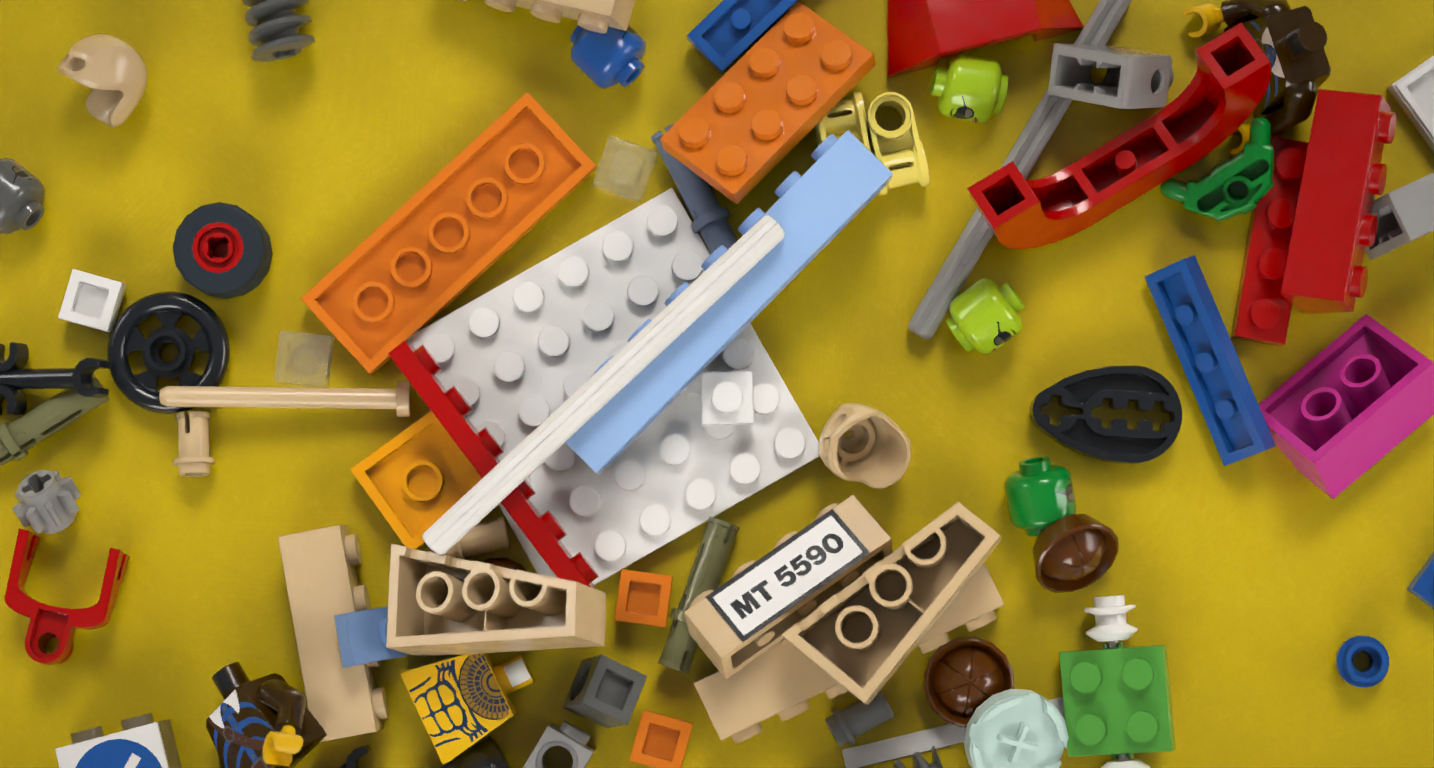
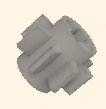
M39 470L31 473L21 481L18 491L15 493L20 503L12 509L23 527L32 525L36 533L53 534L64 530L74 521L76 512L80 510L75 500L82 495L71 477L62 479L58 471Z

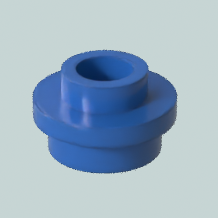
M1354 636L1344 641L1339 647L1336 654V668L1341 678L1348 684L1361 688L1372 687L1381 682L1386 676L1389 669V656L1383 644L1375 638ZM1362 651L1367 654L1369 665L1365 670L1358 671L1353 665V658L1358 652Z

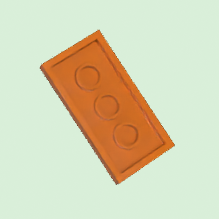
M798 1L660 138L663 150L737 205L876 65L874 54Z

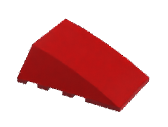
M888 0L887 78L935 67L940 57L1032 35L1035 42L1083 30L1084 26L1069 0Z

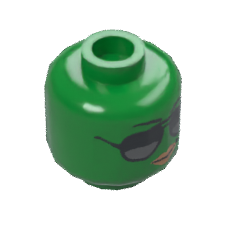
M1033 457L1020 461L1018 463L1020 470L1009 475L1005 481L1004 488L1010 520L1018 528L1025 529L1028 536H1039L1046 527L1065 516L1076 513L1071 474L1063 466L1050 465L1049 457Z

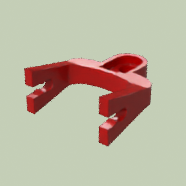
M19 528L4 600L13 611L30 618L25 637V650L29 657L44 665L60 664L68 660L73 652V638L76 629H99L110 622L130 556L124 554L119 549L110 548L100 598L97 604L82 609H68L47 605L32 599L25 591V583L41 538L33 535L29 530ZM57 637V649L48 654L46 650L47 643L52 638Z

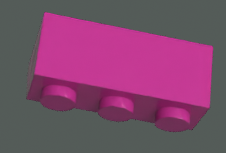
M1365 314L1258 405L1275 444L1302 475L1330 498L1334 499L1434 414V362L1368 314Z

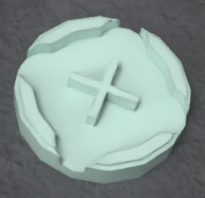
M1009 689L992 695L976 708L966 726L964 748L968 763L972 768H1059L1062 763L1060 758L1063 755L1064 748L1067 750L1069 736L1065 719L1047 698L1032 690Z

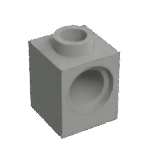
M563 721L561 727H558L551 723L547 726L523 768H547L545 754L553 746H562L569 750L573 758L572 768H585L596 749L587 744L591 736L575 725Z

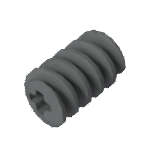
M242 0L246 6L251 7L245 14V21L248 25L255 27L248 34L250 43L258 47L251 55L253 60L269 62L291 58L301 53L302 48L315 42L313 35L299 34L298 30L312 23L310 16L296 14L295 9L309 3L308 0Z

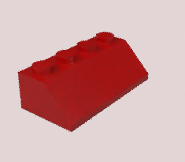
M1325 89L1318 90L1281 288V294L1302 313L1354 312L1356 297L1363 298L1368 281V268L1362 266L1365 246H1373L1377 233V216L1371 215L1375 195L1383 194L1387 177V166L1381 163L1384 144L1392 143L1396 129V114L1390 112L1391 108L1382 95Z

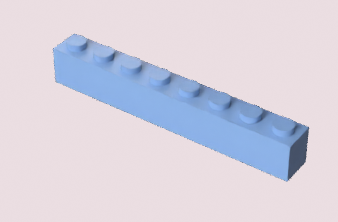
M849 130L839 139L833 134L829 135L811 154V157L816 162L802 176L797 171H794L775 190L774 193L780 199L766 213L757 208L738 228V231L744 235L762 217L769 215L783 228L785 232L784 239L565 442L597 474H601L891 181L893 173ZM721 245L704 261L701 267L706 271L728 249ZM684 282L670 295L664 304L668 306L689 284ZM646 320L630 336L628 342L631 339H633L645 326H647L651 322V320ZM611 356L609 359H607V360L595 371V373H596L602 366H604L613 356Z

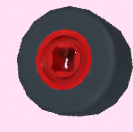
M221 202L200 206L188 214L176 230L173 243L175 264L185 281L207 295L225 299L243 296L259 286L269 272L273 254L270 236L261 222L239 206Z

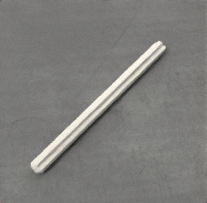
M769 215L762 217L427 529L422 536L427 546L437 555L447 553L784 239L785 232L777 221Z

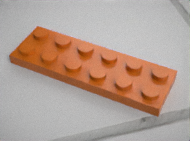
M526 92L310 289L301 300L370 375H373L391 359L388 354L403 341L407 342L414 334L426 327L597 170V166L537 101Z

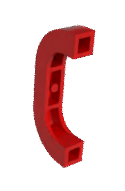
M1239 23L1196 50L1197 71L1186 89L1170 104L1068 167L1044 178L1025 180L1012 161L967 188L972 201L999 242L1008 248L1031 249L1070 237L1097 223L1196 163L1232 135L1258 106L1267 91L1271 79V62L1244 25Z

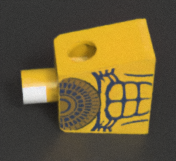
M489 653L463 654L400 674L442 764L453 760L516 715L517 711L509 694L535 682L522 654L495 666Z

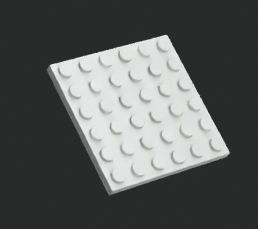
M670 188L423 328L407 342L412 344L415 349L424 345L442 368L435 376L447 391L455 386L473 409L467 415V418L478 432L485 427L490 431L504 450V453L498 456V459L502 461L589 380L607 359L618 353L628 343L630 336L646 320L650 319L652 321L667 307L664 304L665 301L684 282L691 285L705 271L701 265L711 254L699 233L695 234L691 227L692 221L673 188ZM751 324L701 373L752 371L754 424L702 426L701 376L699 374L601 474H597L564 443L526 478L536 493L529 500L541 515L548 510L553 514L567 533V536L560 541L572 557L581 552L599 577L592 581L594 585L708 521L709 516H717L820 457L818 454L819 442ZM500 502L498 505L537 574L557 578Z

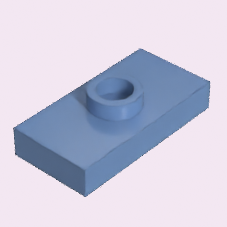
M388 606L334 615L343 668L410 655L386 648Z

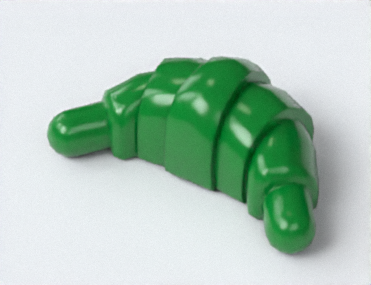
M1264 117L1255 118L1250 123V140L1244 144V149L1233 158L1228 157L1220 161L1210 170L1209 174L1204 175L1199 180L1192 179L1185 183L1170 178L1161 183V193L1167 198L1183 203L1185 209L1216 218L1218 222L1232 218L1240 213L1245 215L1258 206V201L1267 195L1275 185L1273 181L1275 167L1274 147L1271 145L1270 122Z

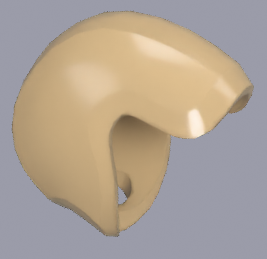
M107 34L90 35L77 41L70 47L68 54L56 67L57 73L67 75L72 80L93 88L86 100V108L94 117L113 128L124 123L142 98L147 85L146 67L138 52L123 40Z
M845 403L841 404L826 421L819 439L818 454L825 466L840 479L863 482L872 488H887L897 482L905 473L911 457V443L903 430L883 412L864 404ZM850 430L849 435L845 436V433Z

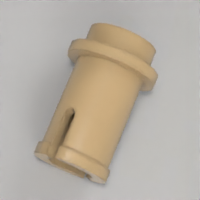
M189 411V415L186 412L177 413L178 458L173 460V465L178 467L179 476L199 477L210 475V466L215 464V458L210 457L209 447L210 413L204 411Z
M504 517L478 523L447 552V555L466 560V558L504 549L510 550Z

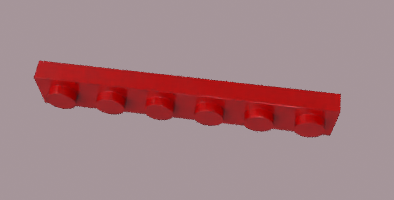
M403 341L388 353L483 478L500 462L498 456L504 453L503 448L486 427L480 432L476 430L467 418V415L473 409L459 390L453 386L447 391L435 376L442 368L424 345L415 349L412 344ZM525 479L501 501V504L557 578L575 581L597 589L592 581L599 577L581 552L572 557L560 541L567 536V533L549 510L542 515L529 500L536 493Z

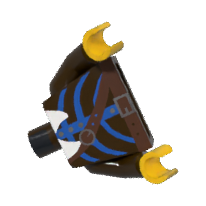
M1226 0L1221 3L1220 8L1212 4H1202L1185 10L1183 16L1198 13L1203 19L1201 30L1188 33L1189 36L1201 37L1212 34L1219 29L1223 22L1228 26L1224 28L1225 32L1242 23L1271 62L1270 83L1265 95L1252 114L1254 119L1264 117L1270 122L1271 138L1309 118L1313 111L1318 88L1330 76L1331 68L1324 50L1327 42V33L1321 24L1314 21L1312 12L1307 6L1291 9L1286 0ZM1242 124L1229 136L1242 134L1241 145L1231 150L1230 154H1237L1244 149V144L1250 140V124Z
M239 662L231 663L213 675L212 680L222 695L224 702L206 719V728L218 752L220 768H294L327 735L305 706L306 699L303 693L288 685L281 675L273 673L250 681Z

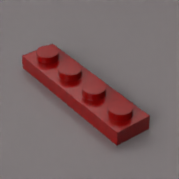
M1273 137L1271 138V145L1274 147L1275 167L1273 181L1275 185L1267 195L1258 201V206L1251 211L1231 338L1283 346L1286 344L1292 303L1281 294L1308 143Z

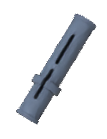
M674 124L665 127V131L667 132ZM659 130L652 135L651 140L656 145L694 220L691 223L692 229L695 234L699 233L702 235L711 254L721 245L729 249L738 239L728 222L731 215L727 207L720 206L709 183L663 150L660 138L664 134Z

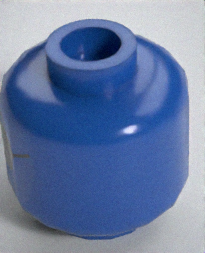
M629 24L626 31L608 27L605 34L593 32L578 25L570 37V41L573 43L571 48L572 61L601 88L612 87L618 83L622 87H626L637 79L645 67L641 60L645 53L646 43Z

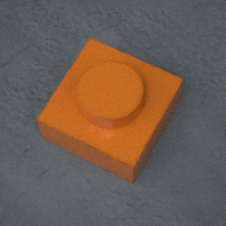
M621 569L614 621L666 628L673 576Z
M643 709L629 761L654 768H681L693 723Z

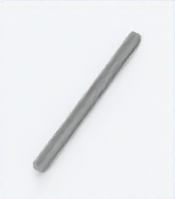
M1100 0L1074 44L1105 46L1132 0ZM1048 89L1001 166L1002 168L1013 161L1025 180L1072 102V99L1047 95ZM976 208L908 323V329L923 339L929 340L933 337L949 310L950 302L959 293L994 234L978 208Z

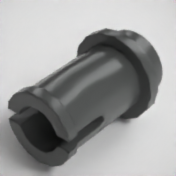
M879 691L869 705L858 700L840 711L836 707L831 709L833 715L827 717L825 722L839 747L847 742L852 746L856 744L854 738L888 719L895 718L886 698Z

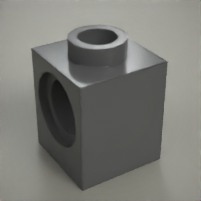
M602 654L583 659L565 699L563 708L607 729L628 725L647 676Z

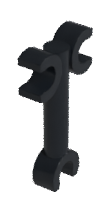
M10 342V353L6 361L4 359L5 347L3 344H0V416H2V403L5 398L8 403L7 414L25 415L27 399L21 389H76L79 394L92 398H104L109 395V389L94 387L92 384V375L97 369H110V362L106 360L85 358L75 368L23 369L29 359L27 344Z

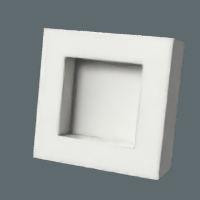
M73 269L58 318L111 333L127 285Z
M752 371L700 373L702 426L754 424Z

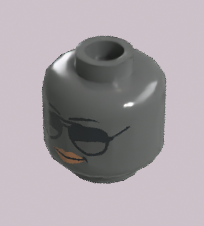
M2 158L0 159V233L11 234L21 228L25 231L29 230L40 221L44 214L45 208L42 206L45 197V188L39 179L13 159Z

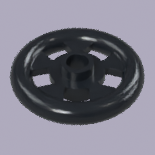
M172 291L147 295L131 304L114 324L107 348L110 373L123 395L143 409L165 414L183 412L194 407H167L161 404L159 399L160 392H158L159 376L163 378L179 377V386L219 387L226 374L230 357L228 335L215 311L194 296ZM155 314L163 324V327L153 331L145 339L138 326L145 319ZM183 315L192 318L201 327L192 339L184 331L176 328ZM168 344H175L178 348V356L172 362H165L162 357V350ZM143 350V360L148 370L134 375L129 365L128 354ZM196 350L209 353L208 364L202 375L189 371L193 364Z

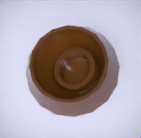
M1071 514L1061 518L1046 527L1037 537L1034 544L1033 559L1037 581L1044 589L1054 593L1074 592L1088 587L1100 579L1113 565L1119 551L1118 537L1111 528L1086 514Z
M959 637L940 646L930 657L924 673V691L932 710L944 721L962 728H966L976 708L989 697L1009 689H1014L1013 669L1006 655L992 642L978 637Z

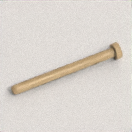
M397 381V389L166 386L160 389L159 399L160 403L167 407L396 409L397 417H410L411 383L409 381Z

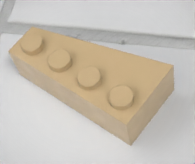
M957 502L905 541L902 546L882 561H878L865 571L862 576L838 594L833 595L821 604L818 609L781 635L863 703L869 705L1001 542V535L961 503Z
M391 544L386 648L417 657L605 646V592L575 581L517 569H508L478 561L464 560L444 554L437 555L430 551L426 552Z

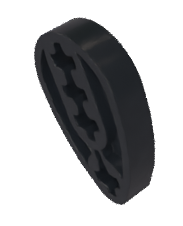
M1108 366L1069 376L1040 392L1031 402L1030 418L1035 427L1055 442L1081 455L1106 462L1139 464L1157 458L1173 444L1182 423V407L1176 390L1160 373L1143 366ZM1054 396L1058 397L1059 406L1067 407L1068 409L1080 410V415L1062 416L1058 419L1057 425L1050 424V417L1046 414H1041L1040 408L1049 404L1051 397ZM1103 399L1109 400L1110 409L1113 410L1125 409L1128 406V402L1133 401L1135 402V409L1140 412L1153 409L1154 402L1160 403L1161 412L1169 413L1170 420L1169 422L1162 423L1159 431L1153 430V423L1149 420L1136 422L1132 430L1127 428L1126 420L1118 418L1111 420L1108 428L1102 427L1101 419L1092 416V409L1100 407Z

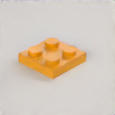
M432 411L350 469L405 547L416 550L426 544L422 538L423 533L482 479Z

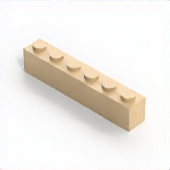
M985 563L981 565L916 645V647L919 646L922 654L950 642L946 633L966 624L970 632L997 619L993 610L1005 604ZM786 638L727 679L717 670L694 681V685L720 740L731 736L735 744L762 732L763 729L759 722L777 713L781 721H785L808 710L810 707L806 699L823 691L826 692L828 699L848 691V689Z

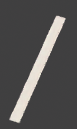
M1063 697L1049 700L1065 718ZM947 724L844 749L842 753L846 768H858L912 755L916 752L932 750V746L937 749L962 743L965 739L966 728Z

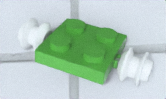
M1124 595L1093 597L1094 607L1084 608V612L1095 616L1096 626L1086 631V635L1097 642L1107 641L1108 643L1102 644V649L1059 652L1065 723L1069 736L1067 741L1068 757L1112 754V759L1118 758V760L1108 761L1101 768H1151L1139 759L1129 758L1134 757L1133 753L1176 750L1166 645L1124 647L1123 642H1118V640H1127L1138 631L1137 627L1127 624L1126 613L1136 608V605H1125Z

